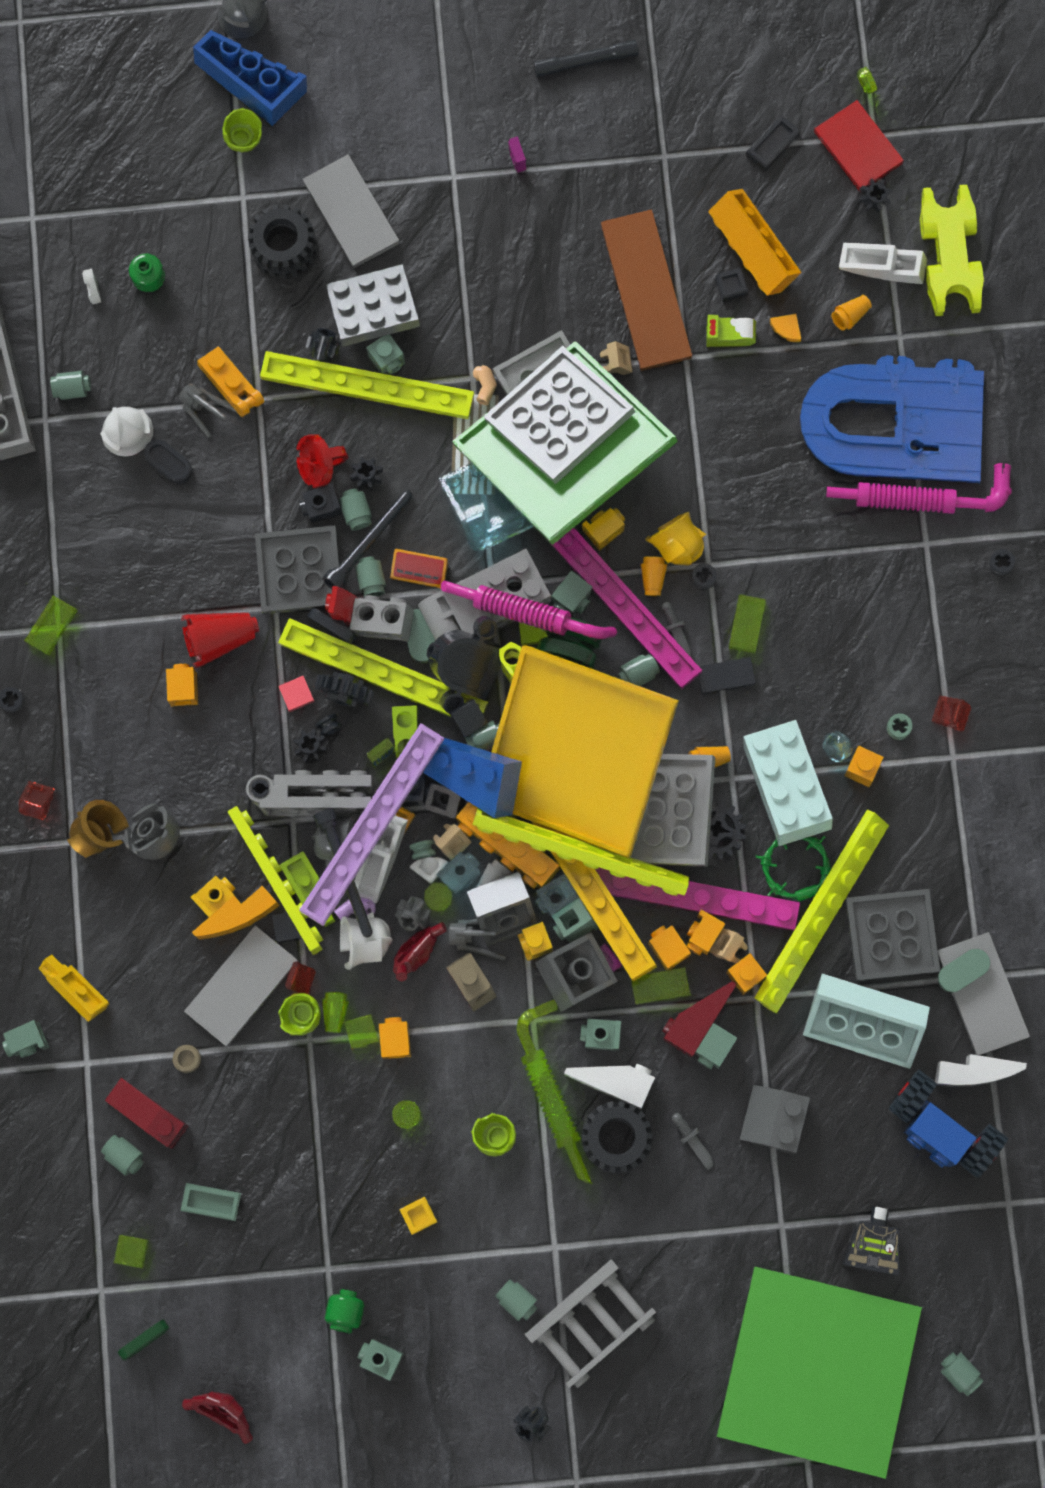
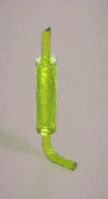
M553 999L526 1010L519 1017L516 1030L526 1053L520 1059L523 1066H527L524 1069L529 1071L527 1076H531L529 1081H533L531 1085L532 1087L535 1086L533 1089L534 1092H537L535 1095L540 1097L538 1102H542L540 1107H544L542 1112H546L544 1116L545 1118L548 1117L546 1121L550 1123L549 1128H553L551 1133H555L553 1138H557L555 1141L557 1148L565 1147L578 1179L592 1184L575 1144L581 1138L579 1133L574 1131L577 1128L572 1126L574 1125V1121H570L572 1117H568L570 1112H566V1109H568L567 1106H564L566 1102L561 1100L564 1097L559 1095L561 1090H557L559 1086L555 1085L557 1081L553 1080L555 1078L554 1074H550L553 1071L548 1069L550 1064H546L548 1059H544L546 1057L544 1050L535 1049L529 1034V1024L534 1019L558 1010L557 1004Z

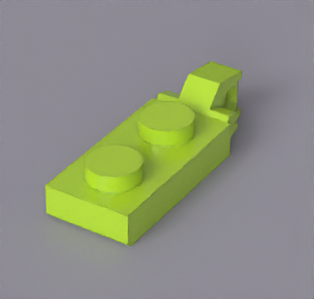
M302 851L280 864V867L301 903L304 904L320 878ZM332 915L324 924L325 927L335 922Z

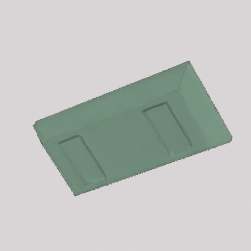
M186 1183L181 1211L236 1221L241 1193Z

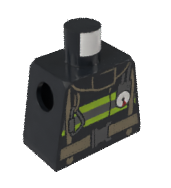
M872 1206L870 1223L857 1221L842 1265L899 1276V1229L887 1226L889 1209Z

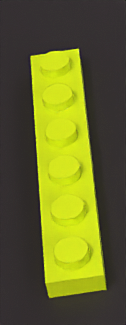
M237 806L227 811L310 952L315 955L323 950L319 942L323 941L319 931L315 926L309 927L305 920L308 916L299 911L302 903L296 905L291 897L295 894L294 889L288 880L282 881L278 875V872L282 870L274 856L268 858L264 851L268 847L260 833L255 835L250 826L254 825V822L246 810L241 812Z

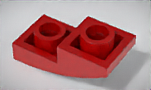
M332 586L331 594H327L325 609L328 610L332 619L343 620L346 626L350 627L354 601L358 597L343 588Z

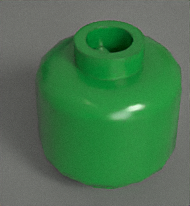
M148 253L140 254L129 265V276L134 286L140 291L153 292L163 285L165 271L156 256Z
M340 1289V1294H334L329 1297L325 1321L330 1324L331 1330L352 1333L353 1329L360 1327L365 1304L361 1299L356 1298L357 1292Z

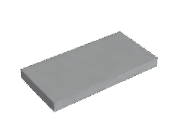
M349 155L303 178L304 185L353 268L400 244L399 239Z
M254 926L184 1012L228 1047L297 964L298 960L257 926Z
M989 932L938 950V957L942 968L971 949H981L990 958L989 970L983 976L958 992L952 993L974 1052L978 1056L1030 1037Z

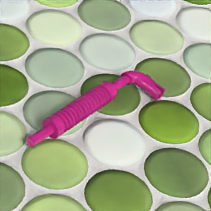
M1003 463L994 465V488L991 487V494L986 496V499L956 497V490L945 489L944 491L939 489L937 491V488H934L932 491V488L928 490L926 487L923 490L921 487L918 489L913 487L912 489L911 486L908 488L903 486L901 488V485H898L897 488L896 485H893L891 488L889 484L887 487L885 484L881 487L880 484L876 486L873 483L871 486L870 483L863 482L858 483L857 489L827 487L826 497L856 500L857 507H868L870 505L873 508L875 505L878 508L880 505L881 508H884V506L886 509L889 507L894 509L896 507V510L899 508L904 510L906 508L908 511L910 508L912 511L915 508L917 511L921 509L922 512L925 509L927 512H930V510L935 512L937 510V513H940L942 510L943 513L954 514L955 507L983 509L985 512H993L1001 508L1008 500V496L1012 494V489L1010 488L1011 465L1005 463L1003 474Z

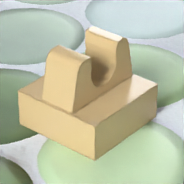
M617 341L608 343L607 349L600 353L601 358L609 359V364L603 366V368L610 374L619 373L625 375L632 373L629 347Z
M445 824L443 827L447 831L441 837L435 835L433 839L444 855L453 862L471 841L455 824Z
M723 928L709 952L718 958L738 963L740 959L735 956L738 948L746 951L748 946L743 941L744 937L737 932Z

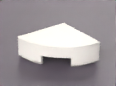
M84 270L82 275L84 283L87 285L90 302L92 304L101 303L97 278L93 270Z
M427 857L415 861L410 866V869L432 885L449 863L439 857Z

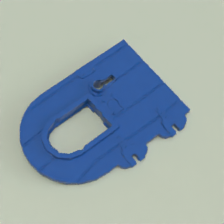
M886 355L878 359L876 365L853 364L832 369L819 377L809 388L803 400L800 414L801 432L810 451L827 467L840 473L854 476L981 482L984 371L974 370V366L970 362L958 359L956 368L952 367L953 359L940 360L935 368L915 367L914 361L906 356H898V364H893V356ZM852 400L859 403L896 405L895 437L860 436L841 433L829 422L830 410L839 403H846ZM911 446H916L919 448V450L915 451L911 448ZM922 447L938 448V451H923Z

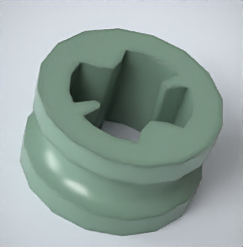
M895 714L888 721L886 730L889 736L895 740L905 739L912 730V721L905 714ZM896 720L899 723L904 722L906 726L903 730L906 732L894 731L892 727L895 726V723L893 722Z
M433 840L411 844L409 846L410 850L414 851L412 859L419 860L436 855V851L432 849Z

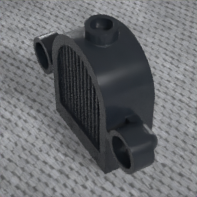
M481 616L475 620L473 634L461 630L449 631L438 637L427 649L426 655L432 673L449 687L448 691L440 699L441 707L448 714L464 704L461 693L485 701L501 667L499 649L502 647L495 642L489 641L496 635L498 627L496 622L488 616Z

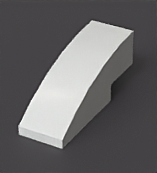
M843 243L839 268L840 270L872 278L923 284L927 258L923 251L897 250L895 245Z
M396 815L394 816L357 873L355 884L360 897L370 899L374 903L378 902L398 853L408 820Z
M970 1054L966 1058V1065L945 1061L938 1062L935 1082L938 1086L948 1087L988 1084L1025 1070L1027 1063Z

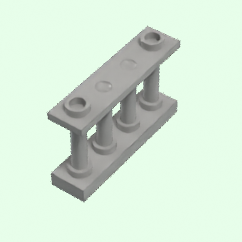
M612 1259L525 1333V1336L531 1343L536 1339L539 1343L543 1342L570 1374L571 1378L565 1383L569 1388L573 1384L577 1388L590 1378L587 1374L589 1370L636 1329L640 1328L641 1331H644L655 1321L652 1317L656 1313L655 1310L651 1308L645 1313L616 1279L618 1275L615 1271L618 1269V1266ZM601 1283L604 1287L608 1286L637 1320L627 1330L623 1331L595 1298L596 1294L593 1290ZM579 1302L583 1306L586 1304L614 1337L615 1340L604 1350L599 1348L574 1318L573 1315L575 1313L572 1311V1308ZM557 1321L561 1324L565 1323L593 1357L581 1370L551 1335L553 1331L550 1327Z

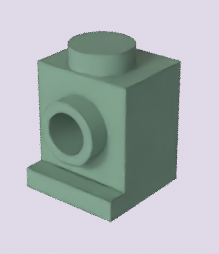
M577 898L552 915L557 924L553 929L562 941L567 939L571 943L593 929H599L580 898Z
M588 1019L587 1025H581L580 1041L586 1042L585 1048L619 1051L621 1021ZM603 1029L606 1032V1036L598 1039L595 1036V1031Z
M35 1020L3 1033L6 1041L2 1042L8 1057L20 1055L21 1058L36 1053L37 1047L43 1050L50 1048L40 1023Z
M371 1339L370 1344L364 1342L357 1358L362 1360L360 1367L391 1381L404 1353ZM376 1353L383 1355L384 1360L382 1364L374 1363L373 1356Z

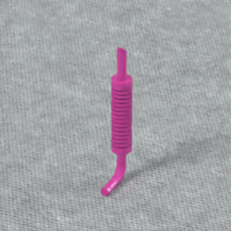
M448 581L441 583L442 591L473 600V606L476 609L494 613L501 617L504 616L505 618L539 627L546 631L549 630L559 635H564L567 630L597 639L613 638L617 634V630L614 627H598L571 620V613L569 611L560 610L553 606L550 607L543 603L540 604L539 602L495 590L484 585H480L477 590Z

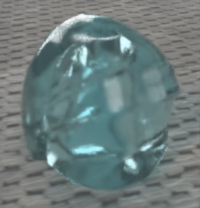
M834 731L824 736L822 747L831 760L835 762L844 761L853 752V743L844 733Z

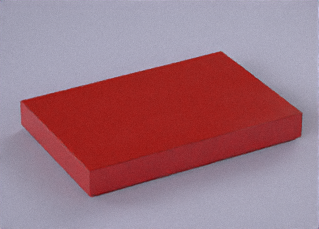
M858 100L814 129L816 136L858 190L862 185L868 187L870 179L873 178L874 182H877L903 164L904 160Z

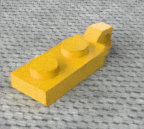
M52 954L43 960L39 970L46 977L47 981L88 1022L106 1010L109 1002L72 965L69 967L64 964L62 965Z

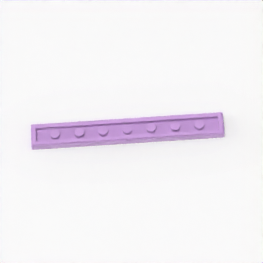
M423 724L419 725L299 911L324 926L444 741V737Z

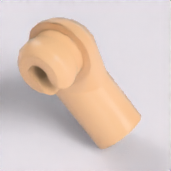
M485 365L477 366L473 370V377L480 381L482 388L476 400L482 405H489L497 383L489 367Z

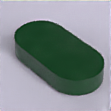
M165 1319L157 1322L117 1352L122 1361L133 1357L166 1333L170 1327Z

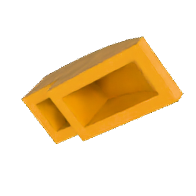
M261 886L242 904L233 896L192 933L199 940L230 934L259 921L280 905Z

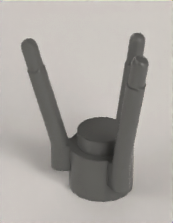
M190 383L184 387L179 395V400L184 403L182 409L192 417L205 436L210 438V432L197 416L194 409L199 411L205 407L220 419L226 420L224 414L207 402L208 398L235 413L237 412L228 402L209 393L203 387L198 388L193 383Z
M477 919L459 920L458 923H450L449 945H457V950L469 951L502 961L506 959L504 955L467 945V943L473 942V936H496V931L473 930V925H479Z

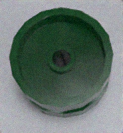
M571 617V620H575V621H578V622H581V623H584V624H589V623L584 622V621H582V620H578V619H575V618H572V617ZM543 629L548 637L539 640L538 650L590 669L594 668L597 655L592 650L600 648L602 639L584 636L567 630L564 635H559Z

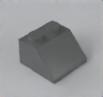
M519 872L505 875L496 881L479 885L467 891L480 929L497 932L496 936H483L487 946L522 933V929L538 924L530 897Z
M591 932L535 962L561 1012L617 982L613 971Z
M753 1085L740 1140L791 1154L797 1153L810 1098L783 1090Z

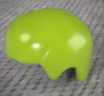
M248 109L233 110L223 123L224 142L230 149L243 153L253 150L260 143L262 136V122L260 118Z
M295 993L286 998L281 1009L278 1011L281 1021L280 1027L290 1035L304 1036L316 1029L321 1019L318 1002L315 998L305 993Z
M495 1113L478 1118L471 1131L476 1147L480 1152L488 1156L496 1157L507 1153L513 1148L516 1141L514 1124L507 1117Z

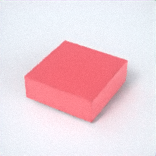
M304 676L278 686L289 712L315 702Z

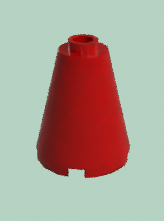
M248 612L185 614L181 616V621L186 620L187 626L182 627L189 656L196 657L197 662L192 663L195 668L201 667L255 639V633L259 632L256 617H251Z

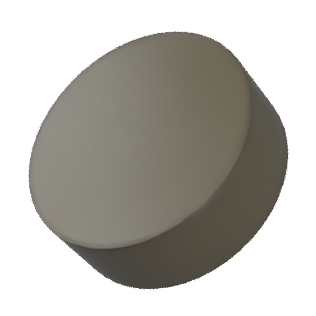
M182 1045L173 1054L175 1068L183 1073H192L201 1064L202 1058L199 1050L191 1045Z

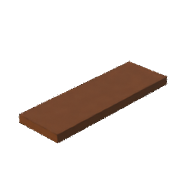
M652 209L602 221L601 229L640 371L692 359L690 345Z

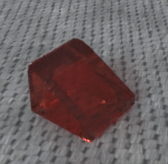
M939 696L932 722L964 731L971 706L962 699Z
M29 781L19 799V813L44 820L55 788Z
M293 962L285 987L295 993L309 994L316 971L299 962Z

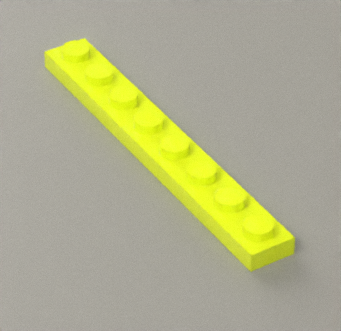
M268 351L265 353L260 374L262 380L468 420L474 398V391Z
M289 618L279 639V645L451 717L440 705L442 695L449 689L444 683ZM461 693L464 703L474 699L484 715L488 706L487 701Z
M477 808L472 825L477 826V829L481 832L488 834L495 832L504 835V838L508 841L515 843L522 841L530 844L535 850H549L557 853V856L562 859H576L582 861L589 868L598 869L600 867L609 870L616 877L625 878L627 876L636 879V882L643 886L651 887L654 885L660 887L665 893L676 896L681 894L685 896L689 885L688 876L631 857L627 858L598 846L508 816L493 818Z
M869 810L865 812L754 998L770 1011L777 1013L889 827L875 812Z

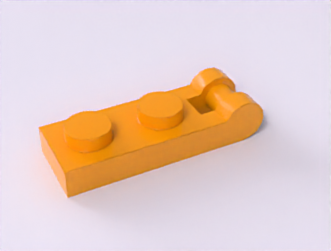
M219 346L197 361L198 367L241 417L250 413L249 409L252 407H259L264 403L261 393L253 388ZM245 394L247 399L243 401L240 397Z

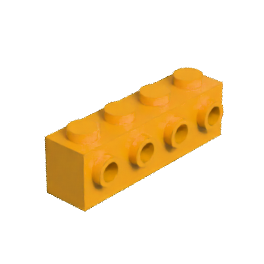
M743 189L728 191L708 211L713 218L714 224L724 233L730 247L737 252L743 261L744 267L751 272L757 281L758 287L767 296L781 293L802 273Z
M468 802L456 816L459 823L458 827L468 837H471L473 834L481 841L479 845L489 854L495 852L502 858L500 862L512 872L516 869L523 875L522 880L532 889H535L537 886L543 891L560 870L559 865L544 852L533 849L528 843L522 841L518 843L506 840L504 835L495 832L488 834L478 830L477 826L472 825L478 807Z

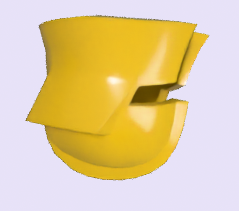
M686 512L658 528L659 532L645 539L659 550L667 563L689 566L702 555L704 549L702 538L707 534L693 525L690 513Z

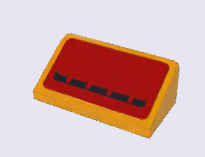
M395 549L390 579L441 589V583L445 581L448 559Z

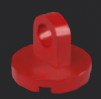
M316 434L305 435L300 438L296 448L297 451L300 450V457H297L296 461L299 473L308 486L313 485V488L316 489L328 485L332 479L333 467L344 463L349 458L344 446L329 448L325 440Z

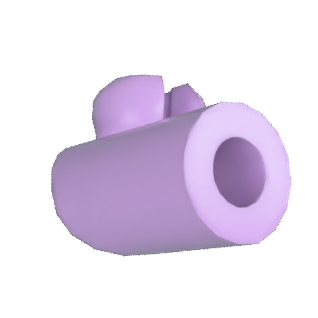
M361 897L366 914L368 915L371 912L375 914L376 907L374 902ZM347 900L334 910L340 920L344 916L349 917L354 914L350 900Z

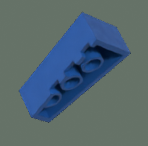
M212 30L193 47L194 63L271 126L307 92L306 75L300 72L296 74L279 62L275 64L263 58L262 54L256 51L250 52L242 48L241 44Z
M444 738V741L423 773L493 818H499L513 814L522 761Z

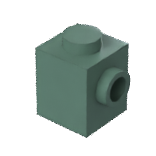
M391 335L383 336L366 347L368 357L379 373L394 374L405 365L404 354Z
M570 571L551 595L553 607L569 611L572 618L577 612L582 614L590 604L588 598L593 593V586Z
M713 1023L695 1052L699 1056L697 1061L709 1069H712L713 1066L719 1069L737 1037Z

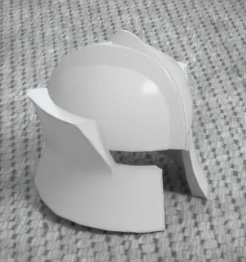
M113 407L105 419L100 434L105 447L110 452L124 457L132 456L141 452L151 442L153 425L143 409Z
M373 912L367 915L373 930L372 936L368 938L362 935L357 919L345 916L341 919L340 951H350L349 962L344 964L347 970L362 963L382 961V957L393 941L390 937L389 926L384 920L374 918Z

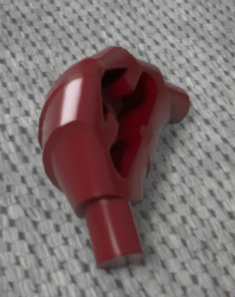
M443 922L416 932L401 945L393 959V971L398 981H405L408 973L416 971L427 963L437 937L447 932Z
M211 1391L207 1394L194 1396L192 1399L183 1400L182 1406L185 1411L196 1410L197 1413L210 1418V1420L224 1426L232 1433L238 1434L244 1444L253 1440V1436L249 1431V1424L243 1412L244 1408L232 1395Z

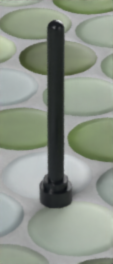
M405 490L339 567L329 569L325 573L322 580L330 589H332V586L342 588L346 584V574L412 499L411 491Z
M334 808L313 815L316 826L325 832L333 856H335L341 847V843L335 829L338 818ZM353 880L346 892L361 933L364 937L368 938L372 936L373 930Z

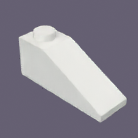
M636 1064L635 1068L631 1066L566 1068L564 1072L565 1076L622 1102L632 1104L640 1110L655 1077L650 1075L652 1070Z

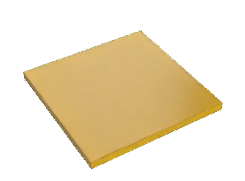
M523 645L491 751L492 753L522 761L513 814L629 858L635 845L679 700Z

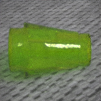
M327 991L325 992V998H322L325 1031L341 1033L349 1005L347 993Z

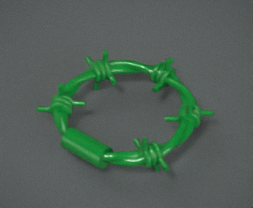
M811 836L803 838V840L810 843L805 850L812 847L817 849L822 855L823 867L816 866V868L822 869L820 873L822 876L818 885L815 884L794 892L795 894H790L783 890L787 885L786 882L782 886L778 883L776 884L769 875V866L777 867V864H771L772 852L774 848L779 846L777 839L767 849L764 856L755 857L761 859L760 864L762 865L767 883L772 889L768 893V897L773 893L776 896L780 895L796 899L800 902L816 896L832 869L826 851L821 844L825 836L820 840L817 837L813 838Z

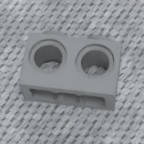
M366 595L364 599L355 598L350 630L359 637L409 641L414 610L406 603V600L400 598H390V601H381V598ZM374 611L373 617L365 621L367 613ZM400 613L398 621L391 623L392 616Z

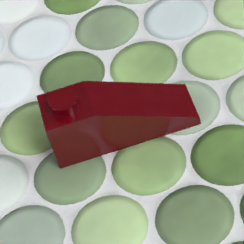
M731 981L679 1013L676 1019L670 1017L662 1030L666 1034L664 1041L692 1058L737 984Z
M120 1078L105 1099L107 1103L168 1148L173 1149L189 1127V1125L123 1078Z

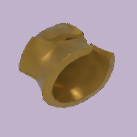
M93 800L85 805L83 811L77 812L78 817L71 824L70 839L67 840L76 852L87 858L93 854L101 853L107 848L119 846L123 843L121 840L113 841L107 824L110 825L113 834L121 832L128 828L129 825L124 814L113 803L105 800Z

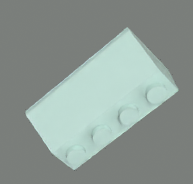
M822 974L803 1035L910 1069L926 1029L930 1007Z

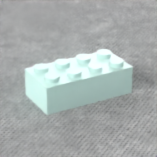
M794 720L744 736V750L778 845L781 846L832 830V816L797 721Z

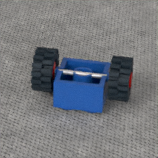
M918 1070L904 1085L888 1110L907 1124L921 1108L904 1131L908 1135L906 1140L918 1150L925 1148L931 1153L929 1158L940 1167H951L959 1162V1165L976 1178H979L1003 1149L1008 1137L991 1124H988L976 1138L934 1104L928 1103L927 1098L937 1083L921 1070Z

